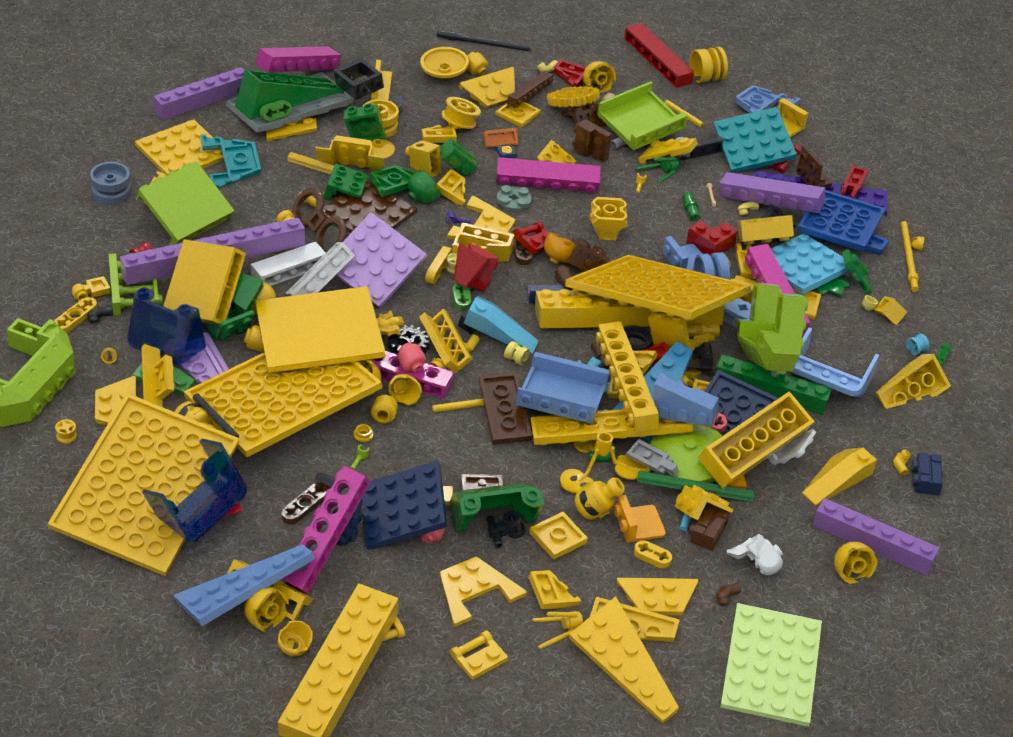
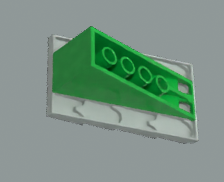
M245 70L238 97L227 100L226 107L238 115L253 130L262 132L280 128L283 124L301 121L305 117L327 113L331 109L348 106L349 103L353 102L354 98L322 72L303 76ZM285 100L292 105V111L286 117L267 121L260 116V109L265 104ZM268 110V113H266V115L269 116V113L272 111Z

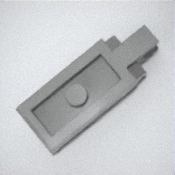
M640 439L626 453L629 459L658 474L663 475L666 473L669 476L676 477L679 473L677 465L673 463L674 461L670 458L669 454Z

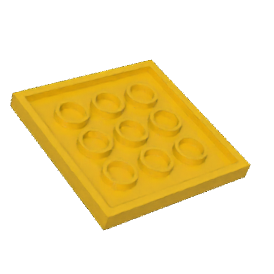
M194 119L135 141V146L166 175L173 170H180L187 163L192 164L197 161L203 169L223 161L221 149L202 150L200 134H205L209 138L213 137Z

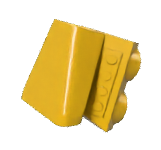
M596 197L591 202L592 213H590L589 218L599 240L616 241L620 230L627 227V203L622 198Z

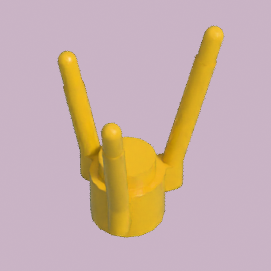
M577 611L547 612V616L554 617L533 618L534 622L561 621L563 628L569 630L540 644L538 648L541 649L568 637L573 630L583 623L581 613Z

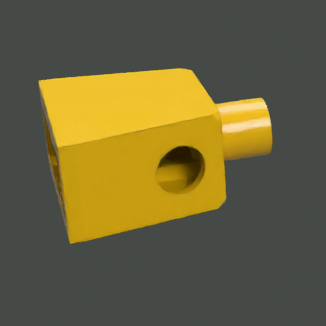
M419 141L406 148L405 154L410 157V166L417 171L421 169V172L425 171L431 178L442 173L440 145Z

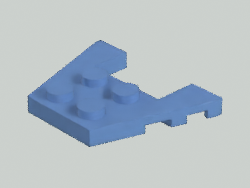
M752 85L736 96L735 103L748 113H753L771 108L779 103V100L782 98L798 106L800 98H786V94L775 95L771 93V90Z

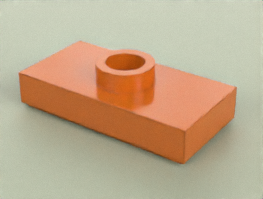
M517 128L483 131L485 148L504 144H519Z

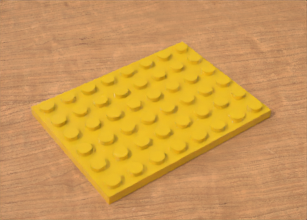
M626 255L566 279L565 286L573 288V291H585L589 295H600L604 299L618 300L619 303L634 304L637 308H649L652 312L661 311L668 316H680L683 320L688 321L693 320L697 316H702L708 311H713L717 307L724 306L728 302H733L735 299L751 292V285L632 255Z
M262 353L184 391V396L189 402H195L193 395L196 393L200 394L239 434L237 448L246 457H249L382 389V382L357 361L268 373L265 353ZM210 417L211 423H212L218 430L224 432V431L215 423V421Z
M126 393L49 520L48 528L166 576L238 446L239 438Z

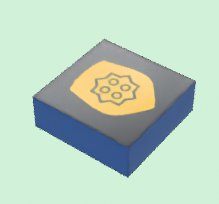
M513 144L496 146V151L500 158L517 157L518 153Z

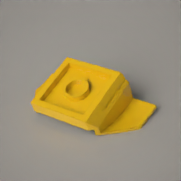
M336 136L332 139L330 148L315 147L316 157L325 163L334 165L336 162L344 166L370 168L371 172L385 167L384 157L373 155L371 140Z

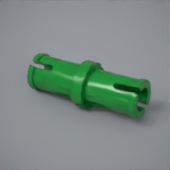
M690 191L684 192L682 198L685 203L684 209L689 215V220L699 221L698 204L694 200L693 193Z

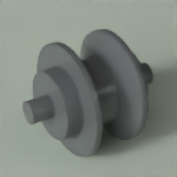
M393 95L388 99L398 107L399 113L404 110L405 101L400 96Z

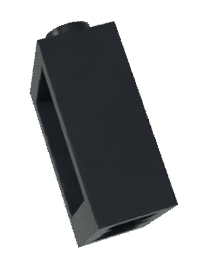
M362 58L333 70L336 85L355 100L384 88L382 73ZM364 75L367 77V78H365V79H363V80H360V81H358V82H356V83L353 82V80H355V79H357V78H360V77H362V76H364Z

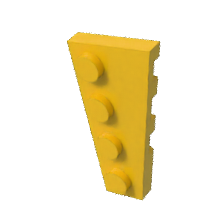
M596 597L590 617L610 600ZM621 604L640 640L674 642L679 619Z

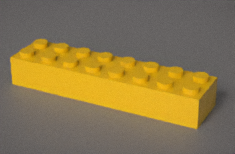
M358 583L278 721L279 736L330 737L398 615L399 598Z

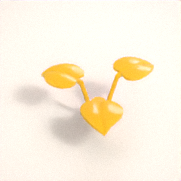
M600 432L597 434L596 442L591 440L573 442L574 447L578 451L583 453L592 451L594 455L584 474L577 469L565 470L561 474L560 483L561 487L566 491L577 494L581 490V483L594 482L587 476L592 469L597 455L606 456L609 452H611L612 461L616 465L615 472L624 479H637L639 471L650 472L651 469L629 459L627 455H620L616 460L615 447L611 446L613 436L608 432ZM572 476L578 477L576 481L570 480Z

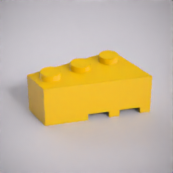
M792 215L739 220V240L744 242V245L755 244L754 240H761L762 243L772 242V238H779V241L790 240L789 237L794 236Z
M462 223L453 243L452 253L458 252L459 244L468 247V244L472 243L497 255L498 262H508L513 251L514 234Z

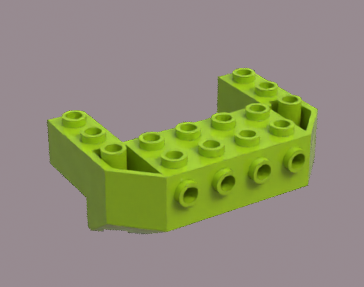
M753 283L750 319L735 318V326L738 328L737 338L747 359L766 370L775 371L774 373L786 374V371L794 370L800 357V352L804 347L802 333L806 328V320L804 319L805 311L808 309L806 296L782 293L780 286L776 284Z
M17 318L7 329L9 347L32 355V358L9 382L0 379L1 427L32 421L36 415L41 413L43 407L53 399V396L64 387L65 383L75 375L74 353L68 334L51 319L40 327Z

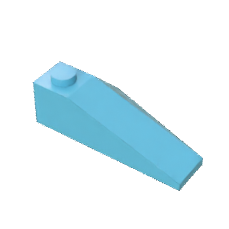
M480 296L474 299L464 324L505 344L514 341L520 347L524 346L530 349V354H533L539 340L496 304Z

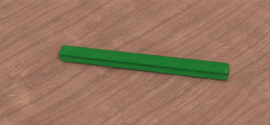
M639 471L637 475V482L677 490H683L685 485L691 488L693 485H696L709 493L711 492L723 498L753 502L754 499L753 490L730 486L722 489L719 484Z

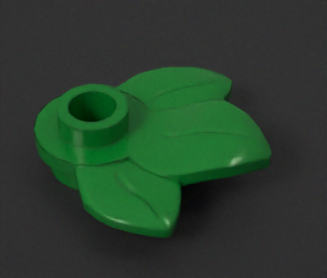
M837 277L817 287L816 290L821 295L829 291L842 296L844 288L850 287V284L844 278Z

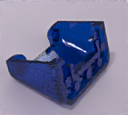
M143 287L135 292L127 334L130 346L141 350L144 344L160 349V359L165 355L171 356L173 364H182L206 348L199 308L189 304H182L177 309L171 310L150 301L154 297L151 289Z

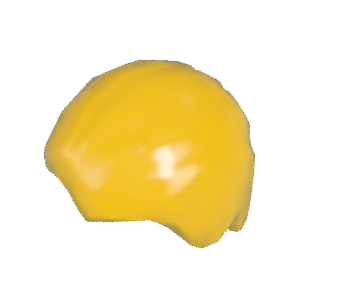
M398 374L389 382V394L396 402L410 406L420 398L422 393L421 384L413 376Z

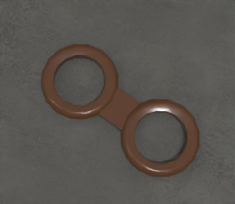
M307 188L296 198L292 213L295 218L300 219L304 228L310 226L313 232L316 233L314 242L326 253L329 249H324L322 245V239L326 230L334 224L338 225L339 235L335 242L336 244L346 239L347 226L345 221L338 216L327 218L323 213L324 196L322 192L317 188ZM314 195L316 198L315 210L309 218L302 220L300 217L301 206L309 196Z

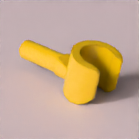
M637 173L636 193H640L642 185L646 183V174L644 177H641Z

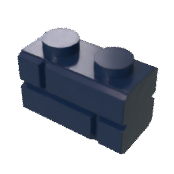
M919 452L916 460L913 459L911 464V471L915 472L912 476V485L915 486V492L939 496L943 487L942 458L940 455H929V453Z

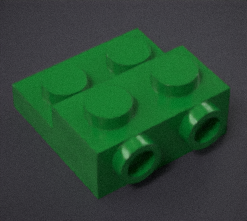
M367 103L360 108L351 106L344 111V121L351 138L371 141L386 139L382 116L377 104Z

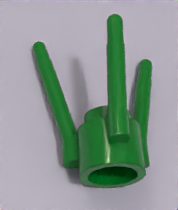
M675 156L670 158H654L655 162L661 163L636 167V170L661 166L663 171L669 172L657 181V183H661L671 175L676 174V170L679 168V161Z

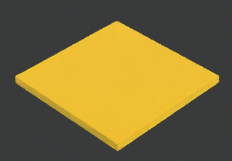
M368 286L255 301L268 373L386 357Z

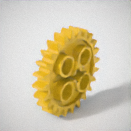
M580 86L578 88L566 87L548 93L547 103L554 107L584 106L586 103L599 100L600 91L597 88Z

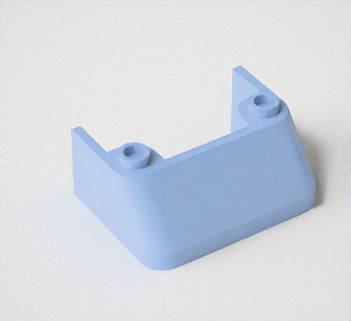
M808 328L803 336V350H801L800 357L794 370L791 372L852 397L864 395L875 374L879 354H875L866 373L860 379L805 357L804 355L809 347L812 328Z

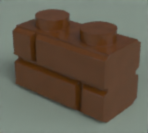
M707 504L699 519L696 520L698 522L692 523L690 527V542L713 551L728 524L730 513L722 508L718 509L717 506Z

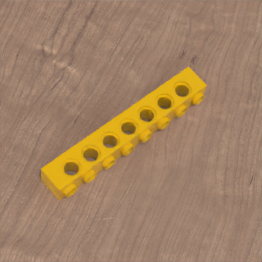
M621 321L598 324L599 332H596V340L598 344L600 343L601 354H605V364L609 366L610 377H614V387L618 389L619 400L623 401L624 412L628 413L629 425H633L635 433L659 429V413Z

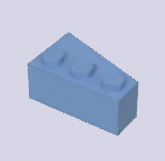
M661 372L654 383V403L659 413V419L712 427L718 416V397L697 388L687 387L683 385L684 382L680 380L676 382L667 378L666 374Z

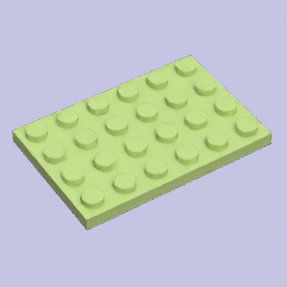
M737 603L720 708L809 727L822 621Z

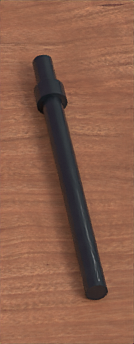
M437 31V37L449 38V40L453 41L461 40L530 51L529 45L457 34L455 31Z

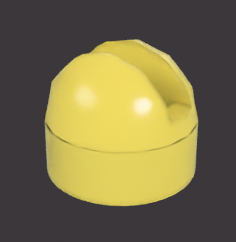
M866 295L862 301V307L866 311H872L878 304V301L869 295Z

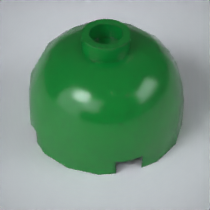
M421 169L416 171L408 181V196L413 202L418 201L421 204H431L441 197L440 190L436 191L434 180L425 171L421 172Z

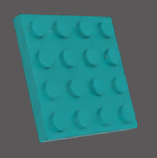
M778 107L714 122L717 136H721L723 139L722 150L731 173L796 159L795 149Z

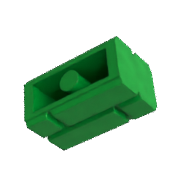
M450 138L440 146L441 159L463 176H468L478 167L475 155L454 139Z

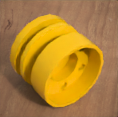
M715 47L707 50L697 49L692 51L690 55V68L694 71V77L701 76V79L696 81L697 83L708 82L710 79L716 81L726 78L728 61L723 48Z

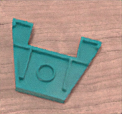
M200 134L203 151L221 149L226 173L210 174L209 177L217 188L261 173L255 142L238 139L229 141L223 140L222 137L218 136L209 138L205 134Z

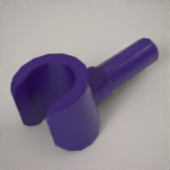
M453 211L447 212L453 224L456 222L471 224V220L456 217ZM446 217L447 223L451 224L449 218Z

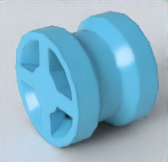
M918 334L906 340V348L915 356L929 349V341L924 334Z

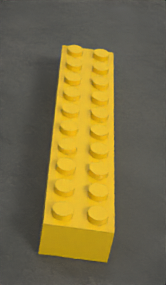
M568 289L536 291L535 312L540 328L598 327V324L621 321L623 327L629 325L650 326L648 318L652 311L649 308H637L634 304L619 303L618 300L604 299L600 295H589L585 291H570ZM725 305L687 321L686 325H709L716 321L719 325H723Z

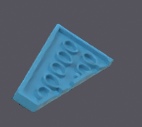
M678 341L644 376L653 401L654 383L661 372L666 374L667 378L677 382L678 380L682 381V377L687 370L693 350ZM621 401L613 410H622L623 401ZM654 435L638 438L650 444Z

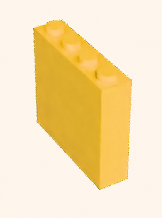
M184 239L162 312L179 318L216 325L225 321L246 253L235 247Z

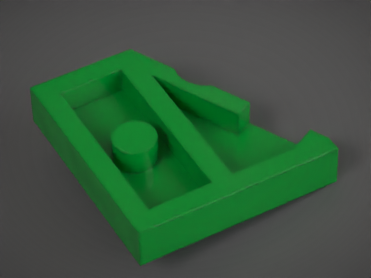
M849 249L843 251L842 255L845 265L855 280L862 282L863 292L865 294L872 293L867 266L865 264L862 265L858 256L855 253L852 254Z

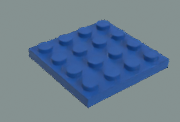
M825 190V203L820 212L806 211L798 225L797 231L864 252L884 216L886 208Z

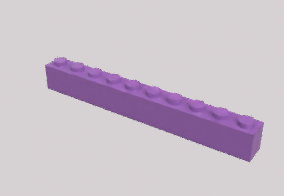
M292 218L193 241L235 247L245 252V259L305 246V228L299 218ZM182 243L120 256L121 274L126 284L130 285L173 275Z

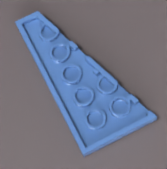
M300 545L173 596L176 602L201 626H204L251 598L259 590L271 586L313 561L315 557L311 550L304 545Z

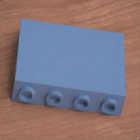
M535 352L532 367L522 388H518L516 405L592 424L606 390L610 370Z

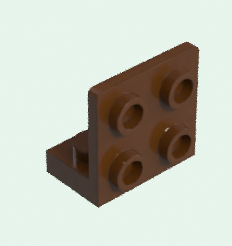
M586 103V105L576 108L575 106L567 107L566 111L561 112V115L573 116L575 126L585 119L599 127L607 125L597 115L599 107L597 103Z
M802 146L796 169L798 176L807 185L825 187V189L831 188L832 182L822 172L823 164L807 146Z
M580 237L578 240L572 239L575 248L567 261L568 263L588 271L609 262L610 258L606 255L607 252L597 245L591 247L588 241Z

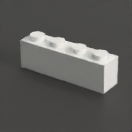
M316 242L252 263L251 276L260 278L263 282L272 286L305 274L325 252Z

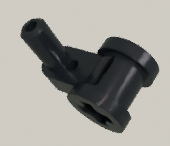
M518 511L505 513L502 518L503 521L498 523L495 522L493 516L486 518L488 524L487 531L489 537L493 539L496 548L502 547L501 537L509 535L514 539L524 535L526 529L524 524L521 523L522 518Z

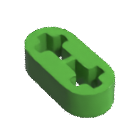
M285 100L265 104L260 109V116L267 121L286 117L291 113L292 105ZM268 110H271L272 112L267 116L266 113H268Z
M459 283L454 284L452 294L455 308L460 311L469 310L471 307L470 289Z

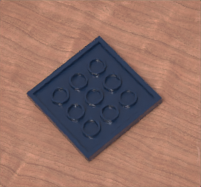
M720 370L717 371L704 391L718 397V412L727 419V428L723 433H720L722 436L779 399Z
M438 461L372 480L362 497L364 536L367 549L380 548L447 527L441 465Z

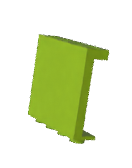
M652 82L642 84L634 89L599 102L597 115L632 150L680 131L686 126L688 115L684 112L675 114L651 91Z
M197 161L192 164H185L178 171H171L164 178H157L150 185H143L139 188L136 196L137 201L143 199L172 237L170 245L183 243L184 239H193L229 220L235 211Z

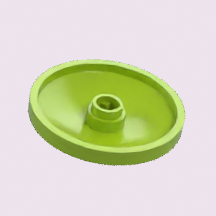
M693 424V432L685 434L673 433L663 436L654 435L650 445L669 454L679 471L676 477L707 483L715 481L698 457L707 446L722 437L718 431L712 427Z

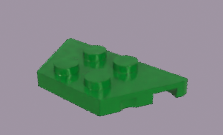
M393 165L371 172L370 180L379 194L384 197L408 189V181L415 171Z

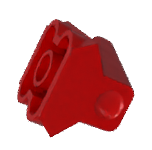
M469 243L468 247L459 244L453 280L464 287L485 291L486 287L491 284L493 270L498 267V256L476 244Z

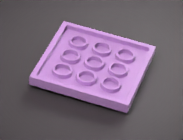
M370 212L343 241L355 256L335 276L351 288L368 286L372 304L380 308L425 260L427 254Z

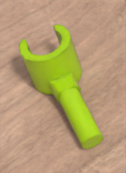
M362 445L358 446L357 457L351 465V469L355 470L361 460L369 456V447L367 450H362Z

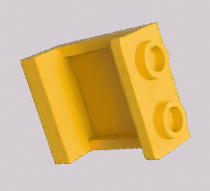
M661 311L650 314L648 321L654 345L665 341L670 349L678 341L694 351L697 344L696 340L689 339L686 325L688 320H683L680 316H668Z

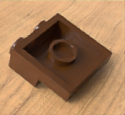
M586 119L576 124L574 127L576 137L572 141L574 151L585 157L592 155L595 159L603 162L608 160L612 134Z

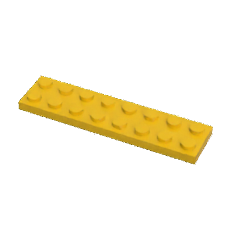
M624 409L598 411L592 424L558 415L531 417L534 445L565 444L576 441L586 442L588 440H596L597 434L600 432H608L613 438L620 439L693 432V424L659 419V429L635 433L633 425L628 423V413H625Z

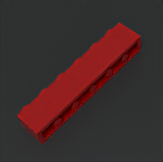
M642 23L626 27L624 39L676 88L692 84L694 71Z

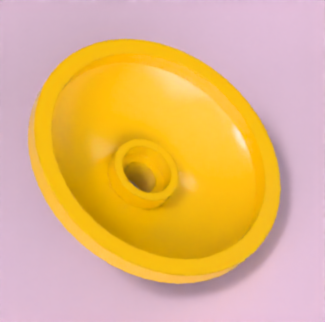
M437 47L428 50L422 55L420 65L422 70L432 77L449 79L464 73L469 66V59L459 49Z

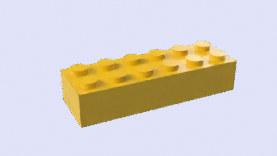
M789 391L707 446L698 459L721 488L724 489L805 433L815 421Z

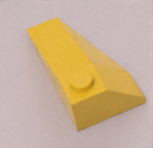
M922 354L907 364L876 392V395L882 406L888 409L906 404L909 399L914 398L916 401L922 400L921 396H938L951 387L935 355Z
M864 448L845 449L829 459L802 494L817 506L822 503L824 498L829 499L873 475L877 459Z

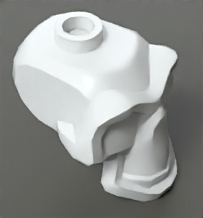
M760 534L726 551L728 555L736 559H741L748 555L751 560H755V567L761 569L760 573L764 575L777 573L783 565L781 558L783 553L776 544L773 546L769 540L764 539Z

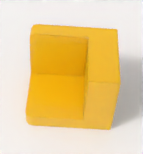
M884 296L874 309L875 312L885 316L895 325L907 313L894 298Z

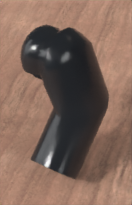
M112 306L99 307L88 313L89 322H99V317L112 316L113 308Z

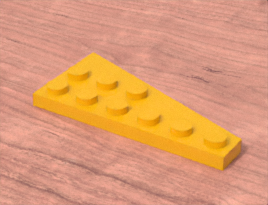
M616 596L569 634V639L662 724L678 712L679 707Z

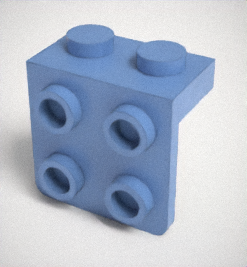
M672 236L665 237L662 254L672 266L693 271L696 255L702 254L694 244L680 247Z

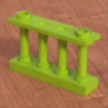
M109 254L113 315H121V309H125L124 307L155 305L156 312H159V306H163L162 295H158L157 279H152L153 285L127 287L119 285L125 282L122 274L118 273L121 272V262L117 261L116 254ZM154 292V297L120 298L123 294Z

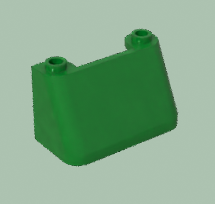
M524 483L456 491L450 499L455 532L466 531L467 524L470 521H474V515L479 510L512 506L513 511L520 513L526 523L536 522L544 506L542 493L538 488Z

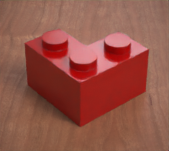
M699 221L689 227L686 243L694 244L701 253H708L710 256L712 253H724L736 245L738 230L726 222L713 229L704 222Z

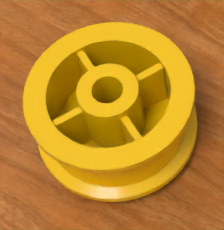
M448 97L446 99L447 107L441 113L442 118L455 129L475 128V119L481 113L480 108L466 99Z

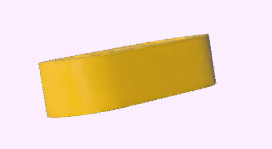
M638 541L635 544L634 555L638 559L658 568H667L671 565L672 554L668 550L648 541Z

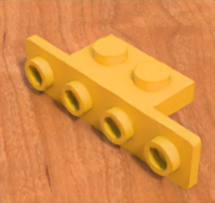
M144 344L141 347L144 400L163 407L162 399L172 393L175 386L173 382L174 367L172 357L165 355L160 359V349Z

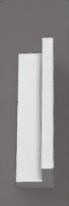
M337 242L285 294L287 296L318 293L355 255L343 242Z

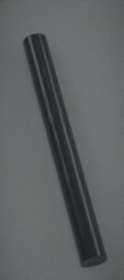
M196 393L193 395V400L225 433L239 438V434L200 394Z

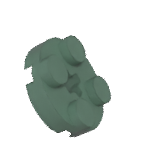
M504 185L497 193L496 201L506 211L521 212L523 209L530 207L531 195L526 187Z

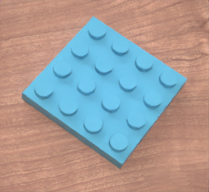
M804 233L771 248L792 289L802 295L849 272L841 255Z

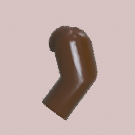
M735 583L722 586L715 595L716 599H718V604H729L728 596L739 594L741 592L740 585Z

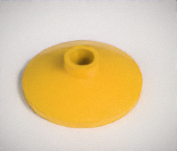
M375 139L371 141L373 155L387 158L395 151L394 145L388 140Z

